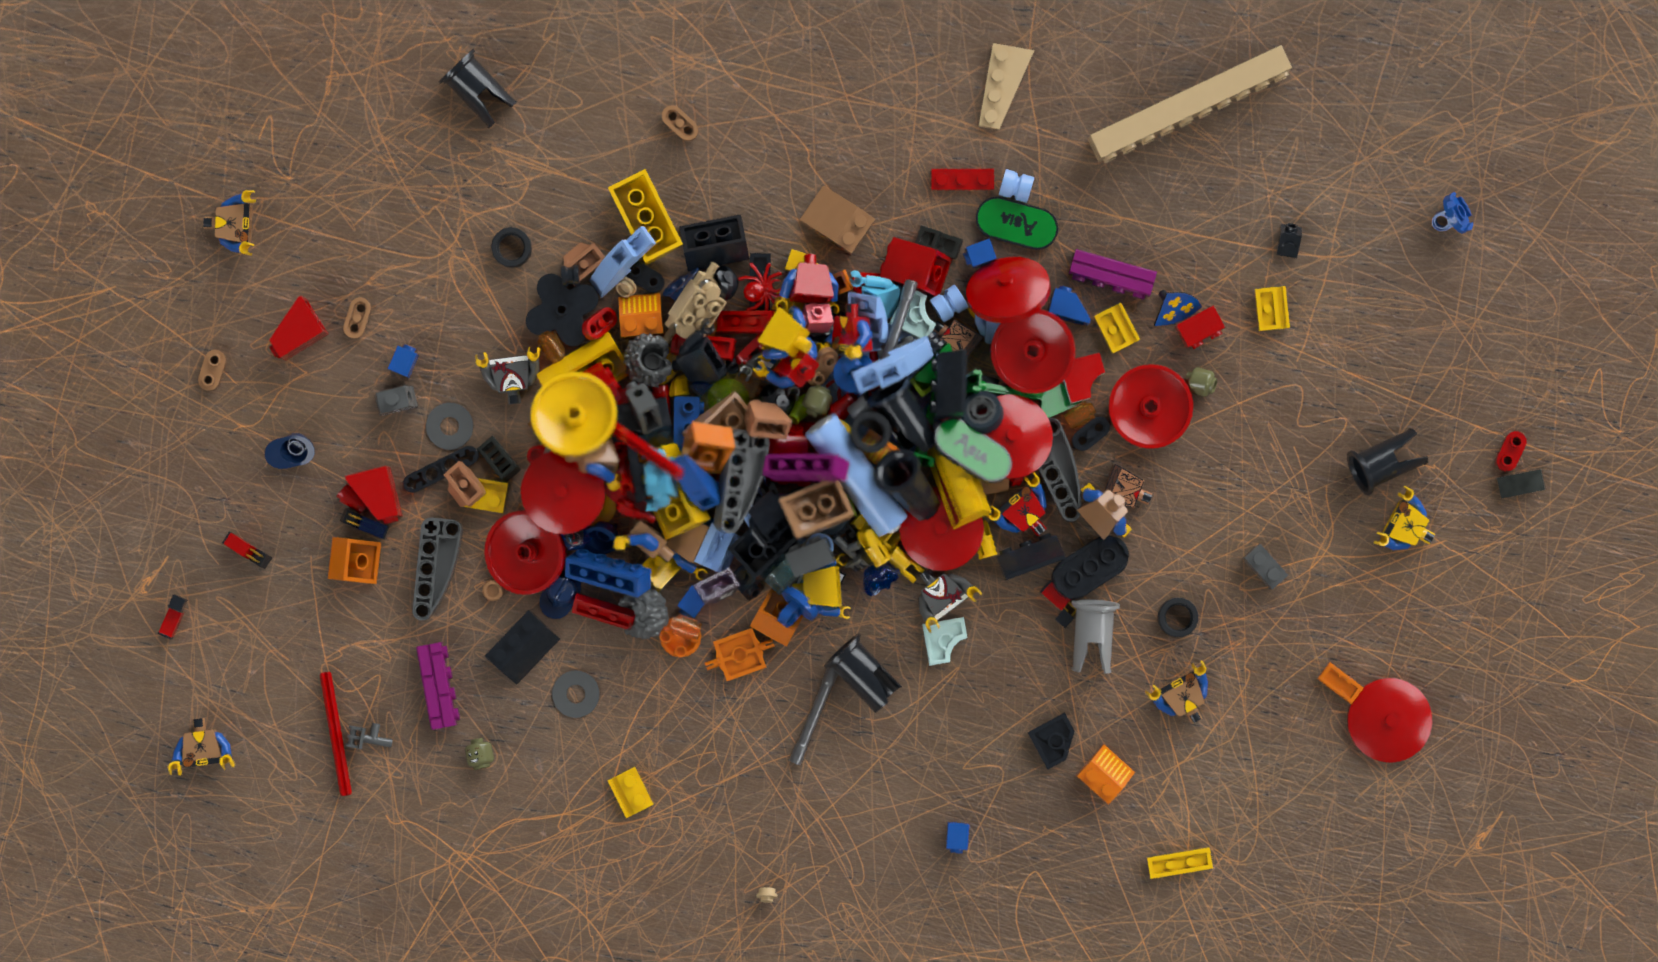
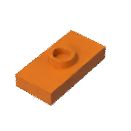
M1331 662L1327 664L1317 678L1349 704L1353 703L1364 688Z

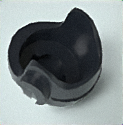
M719 266L712 277L716 280L721 290L719 297L728 301L735 295L739 281L729 267Z
M766 385L758 397V400L761 402L777 404L787 416L792 411L795 401L794 396H789L787 399L782 388L774 391L772 385Z

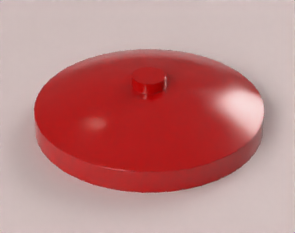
M1005 257L991 261L979 268L967 284L966 296L970 309L979 318L993 323H1013L1026 319L1038 312L1049 298L1051 285L1047 271L1038 262L1024 257Z
M1042 309L1026 319L1013 323H1001L994 333L991 343V359L998 376L1011 388L1030 394L1049 391L1062 383L1072 370L1076 356L1075 341L1069 327L1057 315Z
M1156 364L1141 365L1126 372L1115 383L1109 397V416L1113 427L1125 441L1140 448H1161L1176 441L1188 428L1193 415V398L1187 383L1175 371Z
M1019 395L997 396L1003 408V420L996 430L984 434L1002 445L1010 454L1012 466L1005 479L1023 478L1039 469L1049 456L1053 441L1052 427L1045 412L1032 400ZM982 409L978 412V415H985L988 410Z
M553 451L544 453L531 463L524 474L521 484V500L527 515L540 528L556 534L575 533L591 525L601 513L606 499L605 480L589 473H582L577 461L567 462L564 455Z
M932 487L940 502L938 511L933 517L919 521L904 509L907 517L900 524V538L908 555L919 565L935 571L953 570L970 561L979 550L984 536L983 518H978L953 529L938 487Z
M525 510L508 513L497 520L491 527L485 541V561L490 574L501 587L515 594L530 595L549 588L559 578L565 565L566 548L562 534L548 532L540 528L530 519Z
M1382 678L1363 686V690L1353 703L1349 705L1347 713V727L1355 746L1366 756L1377 761L1389 763L1406 760L1418 753L1427 742L1432 728L1431 708L1422 692L1414 685L1396 678Z

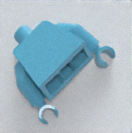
M852 271L850 274L857 279H849L854 287H859L864 283L861 294L880 297L885 308L887 320L892 317L899 305V298L903 287L893 284L887 278L869 275L862 277L858 271Z
M656 449L666 457V453L663 450ZM674 456V457H667V458L670 459V460H673V459H675V456ZM652 462L646 463L647 495L654 497V499L645 500L647 503L645 511H658V508L665 507L670 503V497H678L677 480Z

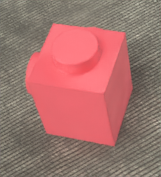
M810 303L804 306L802 314L806 321L805 328L809 333L829 332L833 324L830 304Z

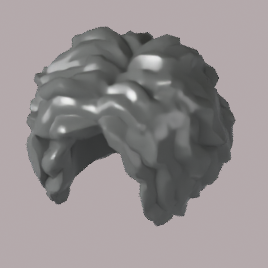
M640 334V336L634 338V341H629L623 357L625 359L624 364L626 365L625 372L630 380L637 382L639 385L645 384L646 386L656 388L659 384L666 381V377L672 373V365L666 359L669 354V344L659 335Z
M650 588L639 597L626 594L620 599L619 606H631L636 614L634 626L624 630L626 635L641 639L660 636L661 630L667 627L669 622L667 607H665L666 599L663 598L660 592Z

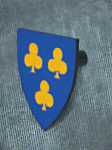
M1161 290L1158 295L1163 302L1154 326H1164L1182 321L1193 315L1202 306L1198 299L1191 294Z

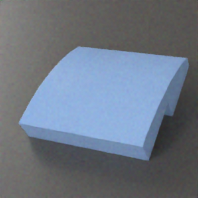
M848 292V304H859L858 316L869 317L872 337L888 338L887 317L880 297Z
M711 523L694 562L726 575L734 558V555L728 548L741 536L735 533L718 531L714 524Z

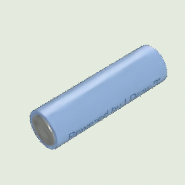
M831 414L813 425L806 432L805 436L819 455H839L849 461L847 480L840 481V484L876 535L879 537L888 532L892 534L901 527L900 524L907 517L906 512L889 492H884L877 486L874 479V467L864 453L853 443L851 435L836 414Z

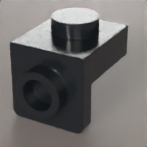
M1293 223L1281 224L1276 255L1292 258L1298 257L1302 238L1301 227Z
M743 565L728 576L748 601L757 597L764 589V586L755 580Z

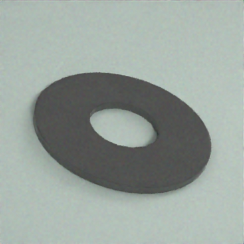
M440 404L430 412L427 418V435L436 446L442 449L454 450L460 448L468 442L472 435V417L459 404ZM453 417L458 421L459 429L454 435H446L441 431L440 426L443 419Z
M578 670L569 671L561 675L556 680L552 690V698L556 708L562 714L572 718H580L591 713L597 706L600 696L599 687L595 679L588 673ZM572 685H580L585 691V698L580 703H572L567 698V690Z

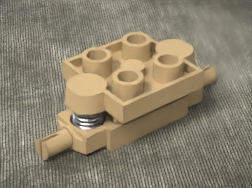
M711 262L706 272L698 271L695 278L687 283L668 312L670 316L665 323L668 330L663 337L667 343H670L675 334L687 339L694 331H699L702 328L701 322L706 318L710 322L705 328H709L727 302L719 297L721 290L716 280L712 277L719 268L716 263Z

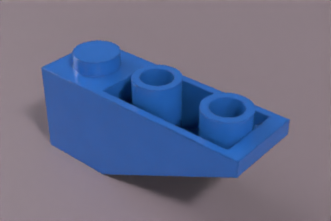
M686 454L671 460L684 470L683 477L677 480L697 507L704 511L721 504L719 483Z

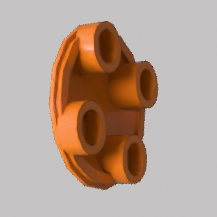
M679 615L669 619L667 627L661 630L659 638L661 646L668 654L682 658L690 656L697 650L701 642V632L694 620Z

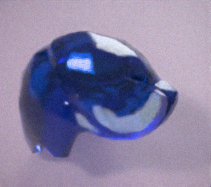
M885 564L879 567H875V565L868 566L863 573L865 593L873 597L883 589H890L891 583L896 582L899 578L900 570L898 568L894 570Z

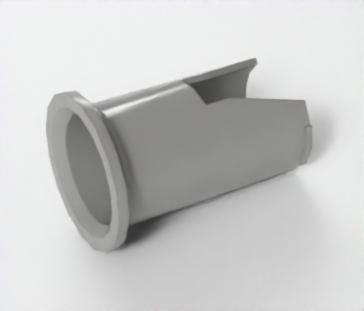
M1095 599L1073 600L1071 605L1076 608L1073 667L1071 670L1081 672L1088 650V642L1098 643L1104 674L1111 673L1114 612L1120 608V604Z

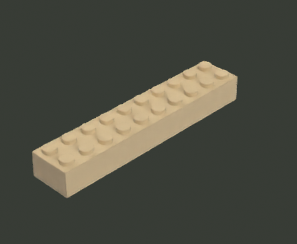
M1282 45L1091 134L1088 142L1098 163L1101 161L1108 163L1116 159L1117 154L1123 152L1125 155L1135 150L1136 145L1142 143L1144 146L1154 141L1155 136L1161 134V137L1173 132L1175 126L1179 125L1180 128L1187 126L1197 116L1199 119L1211 114L1212 109L1216 107L1218 110L1229 106V103L1232 102L1231 100L1235 98L1237 101L1248 97V94L1251 93L1250 91L1254 89L1256 92L1267 88V85L1270 84L1269 82L1273 80L1275 83L1286 79L1292 66Z

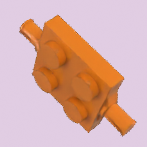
M753 628L713 641L716 659L704 663L705 666L714 663V665L706 667L707 671L720 667L724 672L726 681H730L766 668L763 651L775 647L773 643L766 646V644L773 642L772 638L760 643L755 636Z

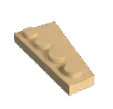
M993 43L979 127L1000 129L1034 50Z

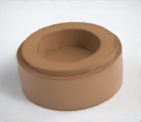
M490 580L484 584L482 593L487 600L497 601L503 596L504 588L495 580Z

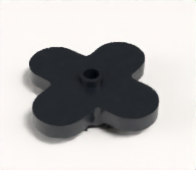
M556 274L542 276L537 283V292L542 304L528 312L526 316L527 328L530 332L539 336L556 330L560 339L566 345L572 347L581 345L586 340L582 333V325L584 323L582 318L597 307L599 297L596 290L589 285H580L568 290L567 287L562 286L560 276ZM560 306L566 308V311L562 314L558 312Z

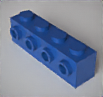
M674 397V443H677L681 454L685 437L682 432L700 414L704 413V402H700V397Z
M578 549L566 558V578L634 597H639L651 588V569L645 568L641 564L627 563L623 559L609 558L605 554L591 553L587 549Z

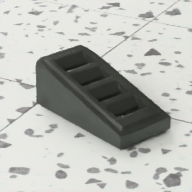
M493 435L477 448L479 453L505 483L521 470ZM493 445L496 446L489 454H486L488 449ZM500 451L501 454L492 461L491 458ZM506 458V461L501 466L497 467V465L503 459Z

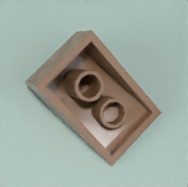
M823 185L800 218V221L849 255H852L874 224L875 218Z
M733 391L693 422L747 430L744 423L747 405L736 391ZM690 425L682 432L684 436L687 430L689 429ZM736 436L735 441H739V437Z
M823 481L779 499L796 539L831 528L850 520L854 515L840 481Z

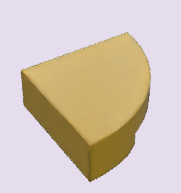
M685 374L675 377L671 382L670 397L689 395Z

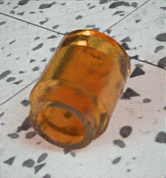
M545 331L539 336L537 344L547 360L557 363L566 356L565 347L555 332Z
M1084 400L1067 410L1068 413L1064 414V417L1071 429L1079 428L1095 418L1093 414L1096 413V410L1091 402L1086 403Z
M678 614V617L673 616L670 629L673 630L672 634L689 640H697L702 624L698 623L696 619Z

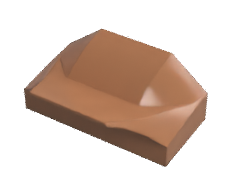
M581 242L563 256L564 266L567 268L573 265L579 266L580 283L595 272L596 268L605 258L594 243L588 245Z
M458 461L444 474L448 480V491L460 507H471L486 494L481 482L461 461Z

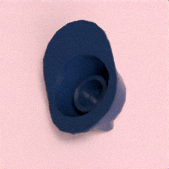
M695 268L672 281L663 291V296H670L676 302L687 283L694 279L693 276L699 268Z
M292 433L287 437L271 441L266 446L264 453L266 461L272 467L287 469L309 463L315 455V448L310 439H307L304 435Z
M606 521L595 523L591 528L584 531L582 542L576 545L577 549H587L591 553L605 555L615 551V538L619 536L617 523L611 524Z
M562 571L556 582L543 590L540 596L539 603L542 612L552 619H560L566 616L573 607L576 593L580 594L581 582L566 578L565 571Z

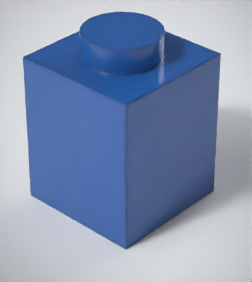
M990 238L966 247V253H963L966 264H971L972 269L997 259Z
M406 344L403 347L397 346L388 369L410 378L419 357L417 353H414L416 349Z
M692 585L677 605L681 608L679 613L688 619L691 616L695 618L709 600V597Z
M948 822L946 848H949L951 853H963V850H968L969 823Z

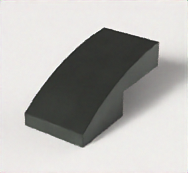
M922 225L915 241L916 244L936 249L957 260L963 242L961 238Z
M1541 469L1497 478L1501 499L1546 490Z

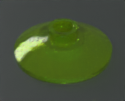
M721 379L711 386L707 397L708 405L712 408L733 391H736L748 406V391L737 380Z

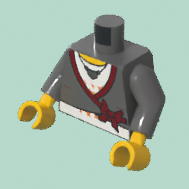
M528 347L527 355L491 359L489 363L487 353L484 352V360H479L477 355H475V360L480 368L483 379L492 390H497L499 394L507 393L509 405L520 404V391L529 390V386L534 384L537 373L540 371V348L537 347V353H532L530 347Z
M928 569L920 575L927 586L921 590L922 594L918 598L919 612L928 631L931 633L930 627L932 625H937L938 629L940 628L938 623L940 618L968 597L975 602L976 600L973 598V595L975 593L982 595V592L963 577L953 573L947 575L944 573L937 578L932 570Z

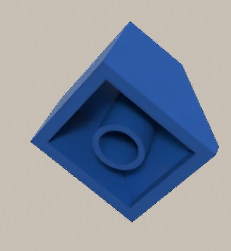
M1065 286L1055 288L1048 311L1057 315L1062 320L1088 326L1091 319L1076 293L1071 292L1072 289Z

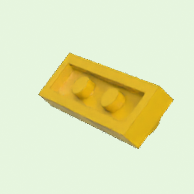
M1210 847L1147 857L1150 879L1213 869Z

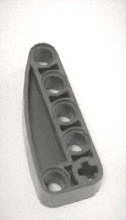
M1049 418L1050 422L1056 424L1057 431L1053 433L1052 447L1047 460L1037 470L1061 517L1067 522H1073L1079 518L1080 513L1077 510L1081 507L1077 467L1070 444L1060 422L1055 418ZM1048 469H1054L1057 472L1055 480L1050 481L1046 478V471ZM1064 488L1067 492L1066 498L1058 499L1055 495L1056 489ZM1067 507L1075 508L1076 515L1074 518H1068L1065 515Z
M732 429L735 449L719 477L721 504L716 505L714 526L718 531L725 533L736 532L750 510L762 480L765 456L768 454L769 438L759 437V444L755 446L754 439L756 437L749 436L747 430ZM736 436L739 437V441H735ZM734 455L737 456V463L735 465L732 464V457ZM734 476L735 482L730 486L729 479ZM731 497L732 504L730 507H727L726 501ZM728 518L729 526L725 528L724 521Z
M427 518L422 522L412 609L414 617L418 620L430 619L448 590L457 565L462 542L463 526L459 521ZM431 521L437 526L433 533H430V530L427 529V524L431 525ZM452 523H455L458 527V532L455 535H450L447 531L448 526ZM428 542H432L435 546L432 554H427L424 550ZM426 563H430L433 567V571L429 575H425L422 572V567ZM424 584L429 585L431 590L427 596H423L420 593V587ZM421 605H425L428 608V614L425 617H421L418 614V608Z

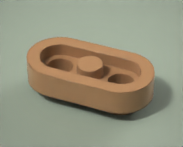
M670 105L663 110V122L682 140L692 141L697 137V124L679 107ZM671 113L677 115L675 120L669 119ZM687 127L692 129V132L689 135L684 133V130Z
M362 297L355 298L350 304L343 330L352 339H358L365 333L372 310L371 304L367 299ZM359 305H364L365 310L363 312H358L357 308ZM353 325H358L359 329L357 332H352L351 327Z
M825 347L817 353L816 360L819 363V367L815 371L814 378L807 380L811 386L822 385L833 371L836 362L839 360V356L833 348Z
M211 350L206 354L198 377V383L202 389L214 391L219 387L227 363V358L223 352ZM214 356L218 357V363L213 364L211 361ZM208 376L212 378V382L210 384H206L205 379Z

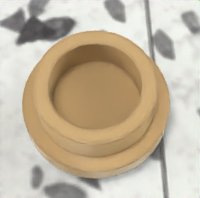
M624 277L617 284L616 290L621 296L629 297L636 293L637 287L632 279Z
M764 887L759 888L756 898H759L760 902L771 903L773 899L777 898V894L774 888Z

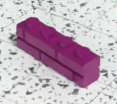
M1078 249L1074 252L1068 275L1072 276V280L1084 283V280L1092 281L1093 286L1104 288L1107 285L1113 287L1112 291L1124 294L1125 291L1133 293L1132 297L1142 300L1145 299V296L1150 297L1157 274L1153 270Z
M767 454L764 461L763 475L775 481H846L850 463L839 455Z
M443 642L417 646L416 650L431 730L458 725L457 721L460 720V713L458 708H454L453 700H456L457 697L455 687L450 686L449 679H453L451 666L447 667L446 658H449L447 645L443 646Z

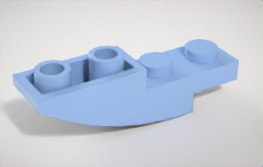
M640 226L627 240H621L596 268L590 283L600 297H604L631 271L630 267L656 244L645 227Z
M924 336L888 352L889 357L852 372L859 393L879 385L881 388H885L903 379L926 363L934 355L928 337Z

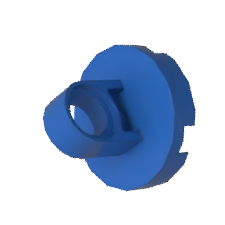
M1455 192L1445 196L1443 199L1444 209L1437 212L1432 219L1433 227L1437 231H1446L1453 227L1461 234L1472 230L1473 222L1469 223L1468 218L1472 215L1464 199L1461 196L1457 198ZM1438 216H1443L1447 219L1448 223L1446 226L1439 225L1437 222Z
M864 354L854 359H850L845 355L836 362L833 372L837 386L845 393L861 394L857 390L852 372L872 364V360Z
M787 586L782 591V596L788 604L779 614L778 622L786 628L790 627L800 615L809 620H814L817 617L819 611L816 606L810 607L807 602L809 599L799 590Z

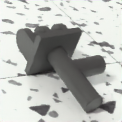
M838 534L832 538V541L849 556L845 565L846 569L851 567L854 571H859L873 564L859 540L848 544Z
M372 723L370 735H365L364 727L349 725L350 734H347L349 739L348 743L345 744L346 747L362 750L363 743L385 747L392 746L393 739L378 737L380 724ZM357 730H360L359 736H356ZM355 739H358L357 745L354 744Z

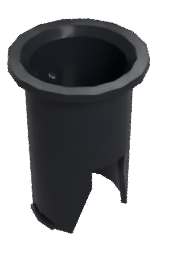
M472 49L439 83L448 84L489 129L495 122L484 103L477 97L485 88L491 95L510 107L518 101H515L475 59L473 54L475 50Z
M904 377L885 388H877L867 399V404L871 408H876L879 414L888 421L891 433L900 448L910 450L912 446L916 445L923 452L932 448L935 445L933 440L935 430L908 388L911 382L910 379Z
M1409 428L1407 431L1359 453L1353 450L1348 451L1347 463L1355 483L1365 495H1371L1374 487L1428 464V456L1398 462L1393 452L1417 435L1413 428Z
M905 449L893 450L884 455L874 471V479L877 486L884 492H889L904 509L919 521L933 517L938 511L940 502L926 476L920 470L918 457L910 450Z
M858 633L834 653L823 667L825 669L833 668L871 710L876 713L889 702L887 698L902 686L860 643L861 635Z

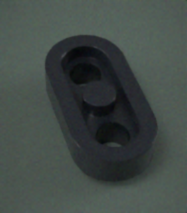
M637 261L630 267L631 271L626 276L632 279L635 284L650 293H658L663 289L664 278L660 273L640 261ZM635 267L640 269L637 275L632 274V269ZM652 278L657 279V285H650V280Z
M1104 417L1093 418L1073 435V446L1079 451H1086L1108 434L1110 430L1108 420ZM1101 424L1103 427L1102 431H1096L1095 425ZM1080 437L1086 438L1085 444L1082 445L1079 443L1078 440Z

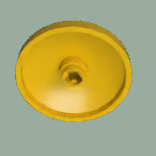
M569 372L552 378L541 387L533 401L531 420L536 435L548 449L564 456H583L596 451L610 438L617 421V407L611 391L601 380L590 374Z

